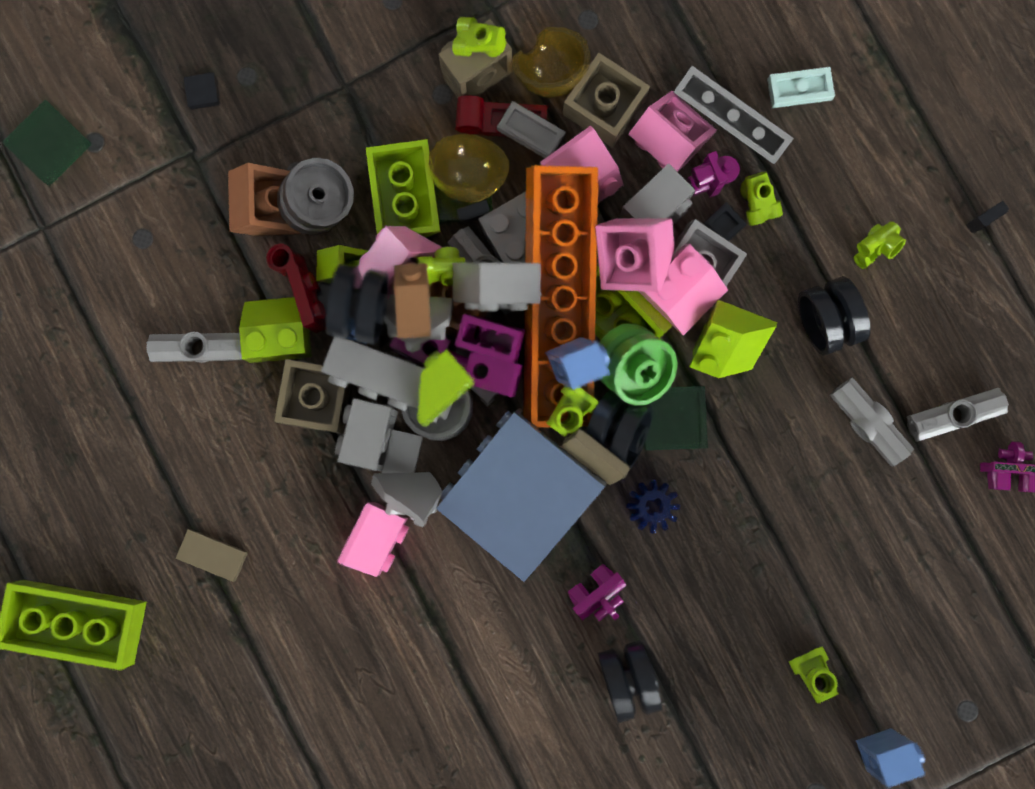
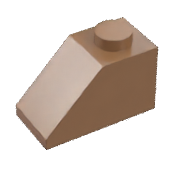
M427 263L394 265L397 338L431 337L430 290Z

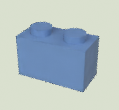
M579 337L546 352L557 382L572 390L610 374L606 365L610 363L609 356L604 346L598 345V342Z
M892 728L856 740L866 771L887 788L925 775L921 764L925 762L919 745Z

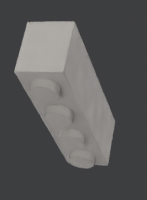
M691 66L674 91L676 95L773 164L777 162L794 139L694 66Z
M334 337L321 372L329 376L327 382L346 388L348 383L360 387L358 390L359 394L376 400L377 395L389 398L388 405L406 411L408 406L415 409L419 407L420 378L424 368L353 341ZM452 404L438 417L446 420Z

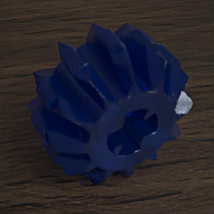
M650 480L649 491L643 482L638 483L641 495L630 491L629 496L637 501L636 504L626 503V508L636 509L637 511L629 516L630 521H635L641 517L637 526L639 530H643L649 522L650 533H656L658 522L660 528L666 531L668 530L666 518L672 522L677 521V517L671 514L670 510H679L680 505L670 504V500L675 499L678 495L676 492L665 495L669 484L663 483L657 491V481ZM657 499L659 503L656 505L660 506L659 512L652 511L650 514L647 513L646 510L649 507L645 506L646 502Z

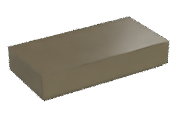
M581 429L566 437L560 446L609 485L626 477L630 470L628 465Z
M188 529L175 559L235 582L248 552L193 529Z

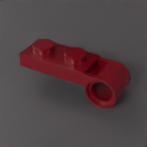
M473 95L460 96L457 98L455 129L464 134L508 137L499 132L497 126L511 103L485 102L483 98ZM519 104L539 117L547 119V105Z
M280 243L272 246L266 256L267 264L274 271L289 278L303 327L315 333L326 330L324 319L326 318V309L322 302L318 300L316 293L318 283L315 276L308 272L304 257L285 244ZM289 257L287 264L283 266L285 259Z

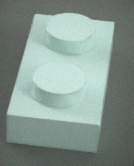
M830 67L771 74L768 77L772 108L831 101L835 97Z

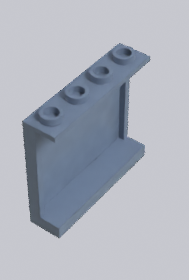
M519 408L513 414L507 411L496 424L500 428L494 438L488 435L477 448L481 454L474 462L468 459L458 471V474L461 476L460 480L455 486L450 482L445 487L441 495L443 501L436 509L525 582L604 489L607 482L591 473L522 416L523 410Z

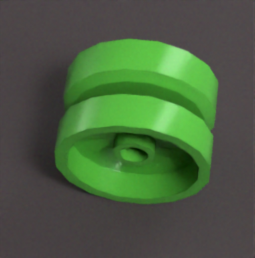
M636 323L622 324L611 329L598 344L604 346L610 363L606 364L610 374L599 378V380L607 388L614 391L624 402L634 406L647 405L658 400L669 390L675 379L678 366L676 353L667 342L655 336L654 333Z

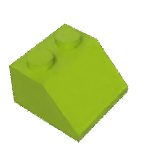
M294 297L244 302L239 326L241 358L249 363L312 357L310 331L302 325Z
M717 300L695 344L689 367L716 378L752 370L774 332L777 322Z

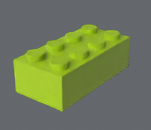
M28 580L10 582L6 585L0 614V649L123 670L135 664L147 601Z

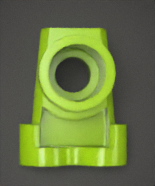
M473 17L458 18L456 25L457 36L452 43L454 55L469 57L472 52H483L489 57H497L504 51L506 47V32L503 27L478 23Z
M759 172L745 177L740 191L742 197L748 200L749 210L746 211L748 224L750 226L758 225L766 220L782 216L781 202L775 198L768 173Z
M893 221L888 222L884 226L876 224L869 231L867 237L857 244L859 252L854 256L856 265L866 269L880 254H883L888 259L895 257L906 242L899 235L901 228Z
M443 247L435 251L434 258L432 256L417 257V264L427 263L429 285L433 282H441L445 286H453V263H466L465 258H460L457 248Z
M566 386L563 387L560 391L563 393V396L546 423L564 437L569 433L577 431L582 425V418L587 412L592 414L599 403L598 400L580 387L574 390ZM567 411V420L561 422V415Z
M823 646L788 661L794 674L801 676L817 704L838 695V682L835 675L829 671L826 663L829 658ZM816 678H820L823 681V688L821 690H817L815 686Z

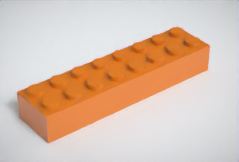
M531 166L526 168L525 263H541L540 303L528 304V310H525L524 417L537 428L550 427L546 423L562 398L563 393L560 391L565 386L557 382L546 352L579 337L595 341L597 264L595 226L597 225L598 167ZM594 381L580 387L594 397ZM567 411L561 415V422L567 420ZM594 411L592 414L589 412L585 414L582 418L581 427L589 425Z

